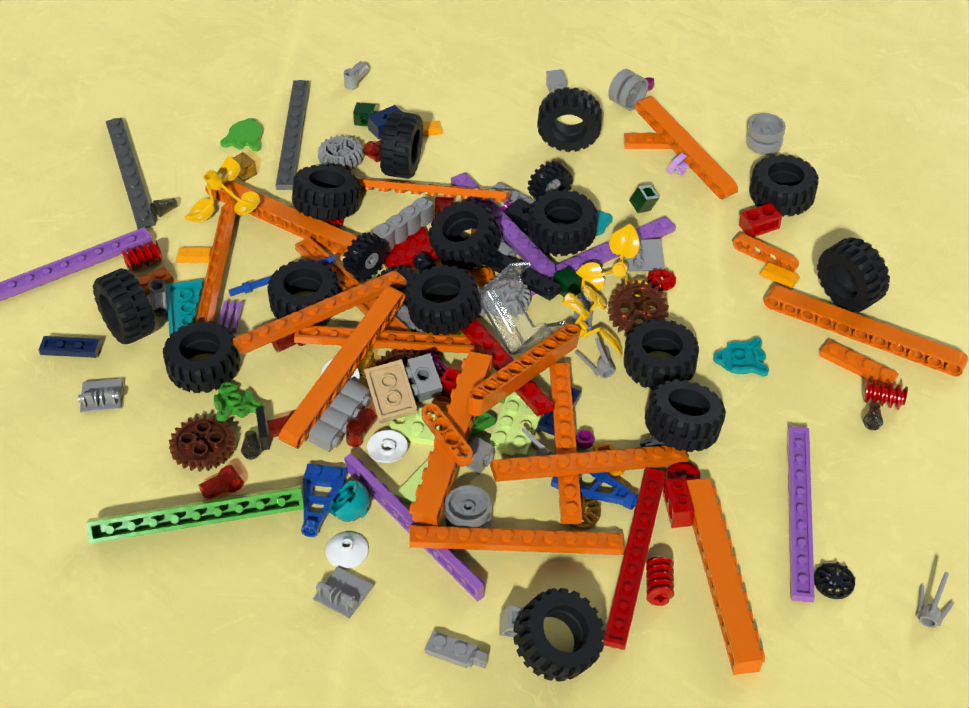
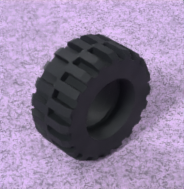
M564 87L563 90H554V93H549L539 106L538 133L542 136V140L545 143L548 142V145L552 148L556 147V150H566L565 152L572 150L577 152L581 148L584 150L589 147V144L592 145L600 135L602 109L599 102L595 100V97L592 94L588 95V92L585 90L580 91L579 88L575 87L574 89ZM563 115H574L583 121L575 125H567L559 122L557 118Z
M393 111L387 117L382 132L380 148V168L385 175L406 179L414 176L419 164L423 143V121L418 114Z
M779 154L778 156L771 155L755 165L749 189L750 197L757 207L772 203L782 214V217L784 215H788V217L795 214L799 215L813 205L819 177L814 167L809 162H804L800 157L795 158L793 155L784 156V154Z
M331 165L304 167L293 178L292 203L300 213L307 217L311 216L313 219L318 218L325 221L345 219L346 216H351L357 210L360 183L354 174L340 167L336 168Z
M568 189L548 191L543 196L540 195L529 209L528 231L530 238L539 249L542 248L546 253L551 252L552 255L562 254V256H567L571 253L572 255L577 254L578 251L582 252L593 243L596 237L597 209L590 199L587 200L584 194L580 195L577 191L573 190L571 192ZM566 220L572 223L563 225L554 223V221Z
M464 200L461 203H452V206L445 207L443 212H439L436 215V220L433 219L432 227L429 229V241L443 265H448V267L453 265L459 269L471 270L475 266H482V263L485 261L488 262L491 259L490 256L496 253L501 242V232L492 211L486 205L478 204L477 201L468 202ZM477 229L470 238L460 242H453L463 231Z
M845 238L826 249L819 257L817 264L819 272L817 275L818 279L821 280L820 285L825 289V294L830 296L831 301L834 304L837 303L838 307L842 309L846 308V310L851 312H861L882 299L888 291L890 285L888 284L890 282L888 267L884 264V258L880 257L878 250L873 249L870 243L864 242V240L859 238Z
M300 259L298 262L291 261L286 266L282 265L279 270L272 274L267 286L270 308L277 319L340 293L336 273L329 266H325L324 263L315 262L310 259L308 261ZM301 291H313V292H314L313 294H310V295H307V296H295V295H294L295 293H298V292H301ZM325 320L320 321V322H318V323H319V324H323V323L325 322Z
M442 265V267L433 266L432 269H425L421 274L414 276L406 289V302L410 320L418 329H422L423 332L428 334L430 332L433 335H449L452 332L455 334L460 329L467 328L469 323L472 324L480 311L478 287L474 277L466 270L459 269L457 266L452 265V267H448V265ZM444 297L453 298L452 300H449V301H446V302H441V303L433 302L434 300L439 299V298H444Z
M120 268L94 281L93 294L98 310L108 330L111 331L113 337L118 342L130 344L150 335L154 331L155 317L152 313V307L143 287L132 272Z
M652 319L647 323L644 321L639 326H635L626 337L623 362L626 373L629 377L632 376L631 379L635 383L639 382L640 386L644 388L649 387L651 390H654L655 387L665 381L671 382L676 379L679 381H690L696 372L699 354L698 341L689 329L686 330V327L682 324H676V321L671 320L669 322L665 321V319H660L659 321ZM653 351H663L673 355L674 357L660 359L653 357L648 353Z
M199 321V323L191 322L185 327H179L178 331H174L170 338L166 340L163 348V358L169 379L178 388L182 387V390L187 392L191 390L193 393H200V391L208 393L210 390L220 389L222 383L230 382V378L233 379L236 376L240 367L239 351L233 345V338H235L233 333L228 328H225V326L221 324L216 325L212 321H209V323L205 321ZM201 353L214 354L213 356L205 360H189L193 356Z
M676 379L671 382L665 381L655 387L651 393L644 418L647 429L652 436H655L657 441L663 442L665 446L669 448L674 447L679 451L693 452L696 450L698 452L716 443L726 417V410L722 400L718 398L714 391L711 392L708 387L700 386L697 382L691 383L689 380L679 381Z
M552 588L546 592L539 593L519 612L513 629L514 633H517L513 637L514 644L519 647L516 651L519 657L523 656L525 659L524 665L527 668L531 666L534 669L533 673L537 676L543 674L544 679L551 681L555 678L557 682L565 681L566 679L571 680L591 667L600 657L599 653L604 648V642L601 641L605 639V631L601 630L604 624L602 618L597 616V609L589 605L590 601L586 597L582 599L579 597L580 593L576 591L568 593L569 590L566 588H560L558 591ZM545 617L557 618L570 628L574 637L573 652H563L551 645L544 633Z

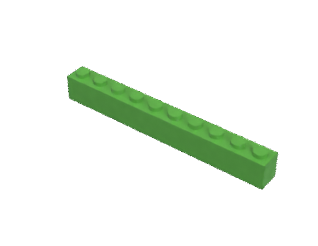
M301 485L91 518L86 522L89 544L301 510L304 509Z

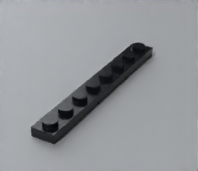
M460 233L453 242L464 241L470 238V236ZM498 251L490 256L491 259L488 262L482 263L507 278L509 276L511 279L517 278V281H522V284L527 285L529 290L549 301L562 292L560 284Z

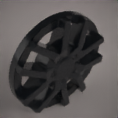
M839 562L823 563L814 573V585L822 595L828 598L843 599L853 592L856 578L847 569L848 566L846 565L844 567ZM838 568L842 571L838 573L836 572V569ZM831 589L832 594L828 593L826 590ZM839 589L841 594H837L836 590Z

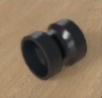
M425 252L417 254L413 259V264L420 274L423 270H429L436 266Z

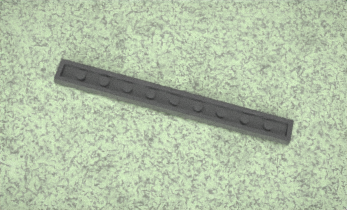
M293 80L276 179V190H293V178L297 170L310 87L309 81Z
M122 117L106 121L107 129L137 229L155 226Z

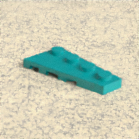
M203 279L166 284L169 336L174 331L177 332L179 327H185L191 322L194 323L204 286Z

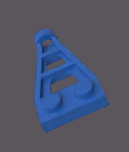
M307 464L303 477L304 522L301 528L303 535L307 537L317 536L319 529L330 513V502L337 500L340 495L337 491L346 483L348 468ZM314 486L332 488L326 497L313 495ZM311 504L324 505L322 512H310Z
M605 472L589 473L596 479L592 487L580 486L581 497L585 495L586 498L619 504L630 510H633L638 500V494L630 492V489ZM557 476L551 480V486L558 489ZM602 483H606L612 486L614 491L612 494L599 492L598 489Z

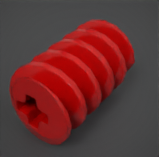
M149 241V247L143 243L142 249L139 246H135V252L132 248H129L128 254L124 250L121 251L127 269L130 267L132 271H135V265L141 269L143 262L146 266H149V260L153 264H156V258L162 262V253L157 241L156 245Z
M868 378L864 392V401L867 403L871 398L873 405H875L880 400L882 407L888 402L889 408L895 403L897 410H899L902 405H905L908 387L905 386L902 391L901 385H897L893 389L892 383L885 387L884 381H881L879 386H877V380H873L869 384Z
M652 557L646 562V599L652 605L663 606L668 604L669 599L673 598L675 594L673 590L674 569L672 568L674 562L667 557Z

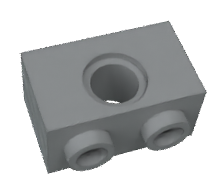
M431 354L408 359L405 371L408 379L411 378L412 393L418 397L419 402L442 396L443 387ZM424 376V377H426L427 379H426V380H420L418 377Z

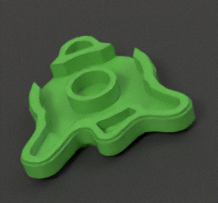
M253 118L239 121L231 126L228 135L220 141V144L224 148L234 146L241 150L244 146H249L253 151L261 150L259 140L262 137V128Z
M231 382L222 383L218 394L214 395V406L218 410L216 414L218 421H226L231 415L244 418L249 413H256V407L263 406L265 411V406L254 400L252 393L248 389H246V392L238 390V386L233 385Z

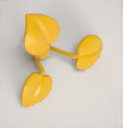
M228 155L217 173L215 170H209L203 176V179L208 184L206 188L208 189L210 199L204 198L199 200L184 218L191 222H203L211 217L215 211L211 189L220 190L223 188L238 201L234 206V211L237 215L241 216L252 212L260 204L261 199L253 191L245 192L240 199L223 184L234 180L241 171L239 163Z
M632 224L617 230L610 237L609 246L614 254L620 255V261L614 264L612 269L601 273L602 268L600 264L589 262L576 271L575 274L582 279L581 289L584 285H588L595 292L600 291L605 283L602 276L610 273L617 277L623 276L627 286L628 275L626 273L629 270V266L623 257H635L640 248L639 236ZM637 280L638 284H641V282L643 281ZM640 295L632 296L637 300L642 298ZM653 306L647 307L648 310H651L653 308Z
M584 285L583 291L594 301L592 307L587 311L583 303L574 294H566L562 305L568 306L580 314L574 325L581 329L579 339L582 336L586 338L590 334L599 332L616 349L619 356L622 357V345L611 331L605 327L603 329L598 327L587 332L589 327L584 322L590 317V313L597 305L603 310L607 307L605 300L591 287Z

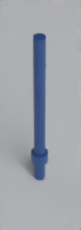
M333 256L318 260L324 263L325 266L335 263ZM271 276L251 283L248 281L242 283L241 286L229 289L230 297L244 292L246 294L252 292L253 289L268 285Z

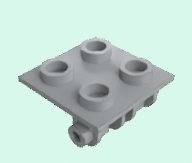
M639 237L640 248L637 255L633 258H628L629 272L653 271V269L659 270L660 267L662 270H665L662 240H641V237Z
M122 378L83 382L82 395H78L79 403H81L80 413L120 409Z
M337 567L326 582H318L316 585L318 592L313 600L350 619L374 585Z

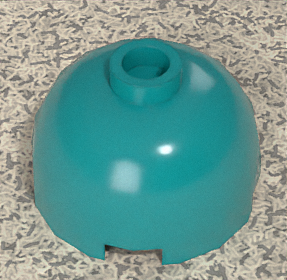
M349 480L337 491L340 493L335 502L332 500L329 505V512L339 520L344 522L355 521L358 518H363L368 513L369 493L357 480L355 482Z

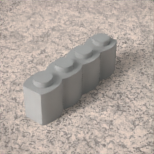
M425 197L418 198L411 206H407L399 214L391 216L386 223L376 226L372 233L387 244L389 252L396 244L402 243L408 236L417 233L421 227L433 221V202Z
M350 379L334 398L331 405L324 411L320 420L310 430L309 442L328 452L332 451L333 448H337L341 442V437L344 434H348L354 420L357 421L360 418L362 409L369 406L372 400L370 389Z

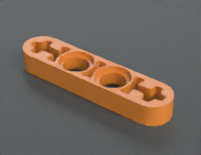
M739 234L733 240V246L736 250L766 264L770 262L792 272H795L799 266V261L794 256L746 234ZM754 247L759 248L761 253L757 252ZM770 254L774 255L777 260H774Z
M426 404L423 406L421 411L422 420L450 457L461 467L470 465L473 461L471 447L436 404ZM438 425H445L447 429L440 431L436 427ZM449 439L458 440L454 445L447 443Z

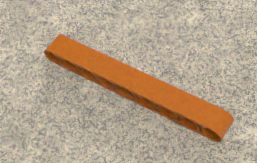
M648 96L635 103L638 114L677 155L683 153L687 156L684 162L689 165L693 172L719 199H725L738 192L736 182L653 96Z
M574 324L563 326L469 391L466 411L473 416L484 414L577 347L581 329Z

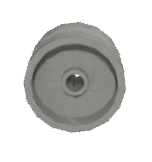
M623 69L612 80L608 97L616 104H620L623 108L632 111L636 109L635 103L646 97L648 81L629 69Z
M761 113L753 116L748 125L746 145L750 150L759 154L769 155L778 152L783 145V136L786 129L785 122L777 115L770 113Z
M471 485L460 486L452 490L447 495L445 501L446 527L490 528L492 522L490 496L485 490Z

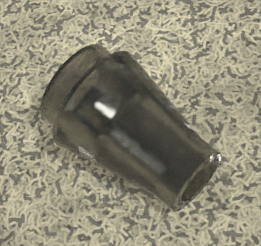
M175 198L154 200L150 204L151 212L155 217H161L178 207Z
M876 402L869 404L863 418V424L869 430H878L883 425L881 406Z
M247 431L244 434L241 448L242 455L249 460L256 459L261 453V446L254 431Z

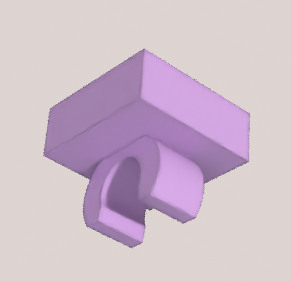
M680 153L672 160L666 171L669 174H673L676 171L678 175L682 176L686 172L685 170L689 168V165L684 162L687 156Z

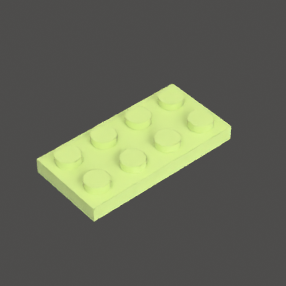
M513 392L506 397L489 443L494 446L495 452L527 457L532 441L522 432V428H525L535 437L543 415L537 417L517 393Z

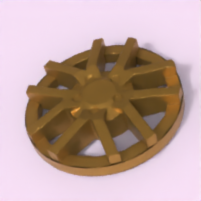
M582 495V520L586 524H568L577 529H586L594 526L599 521L601 515V507L597 500L586 498L585 495Z

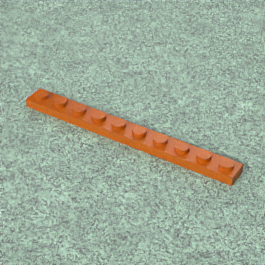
M356 177L363 190L379 188V191L387 192L389 189H395L396 193H405V190L411 191V194L428 192L429 196H438V193L444 194V197L461 195L462 199H471V196L478 197L477 200L494 198L496 202H505V199L510 198L511 191Z
M234 199L221 207L195 323H199V321L213 322L216 313L215 309L219 300L218 295L222 286L221 281L227 262L226 258L230 248V239L232 238V230L235 225L236 213L234 206L237 201Z
M310 237L295 244V250L307 261L309 259L318 261L330 257ZM336 261L327 265L337 275L340 292L361 285ZM374 298L356 307L366 315L377 299ZM395 315L384 329L412 332Z
M396 270L388 272L233 338V345L244 355L379 297L386 286L395 289L406 285V279Z
M309 326L295 332L294 343L343 346L355 328ZM383 330L372 346L373 348L403 350L405 348V350L413 349L417 351L469 353L471 351L480 353L465 335L454 334L433 335L432 333Z
M554 363L549 367L551 398L555 404L554 411H552L555 453H577L569 363ZM579 474L557 476L561 524H582Z
M653 446L491 460L490 467L495 482L669 467L678 462L688 463L689 458L685 450L679 451L674 447Z
M410 525L409 548L624 555L625 551L622 533Z

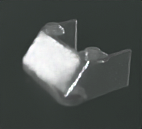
M530 262L510 263L479 293V300L483 310L506 350L511 355L521 354L533 348L566 325L565 321L548 324L538 323L534 326L520 302L518 295L522 293L524 284L519 275L531 265Z

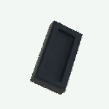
M263 406L256 407L261 449L269 450Z

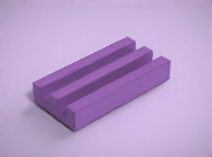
M224 301L218 324L224 326L229 309L225 328L236 333L243 309V302L239 301L236 304L235 301H231V303ZM234 309H237L232 328H229L232 320Z

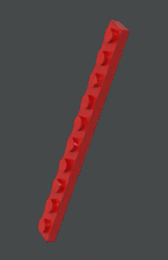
M439 298L437 299V303L446 302L452 300L453 298ZM477 318L472 324L469 323L467 328L460 329L481 354L492 355V366L497 372L514 361ZM530 380L515 391L537 417L554 411L555 404L533 380Z
M646 468L605 632V639L603 640L604 646L621 650L626 648L666 478V471Z

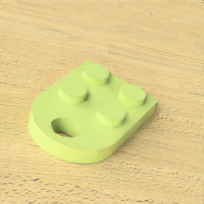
M417 407L418 413L389 421L390 430L402 434L407 442L434 445L435 436L422 420L421 411L423 407ZM399 420L404 421L403 424H396L395 422Z

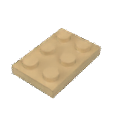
M402 359L364 370L379 424L418 413Z

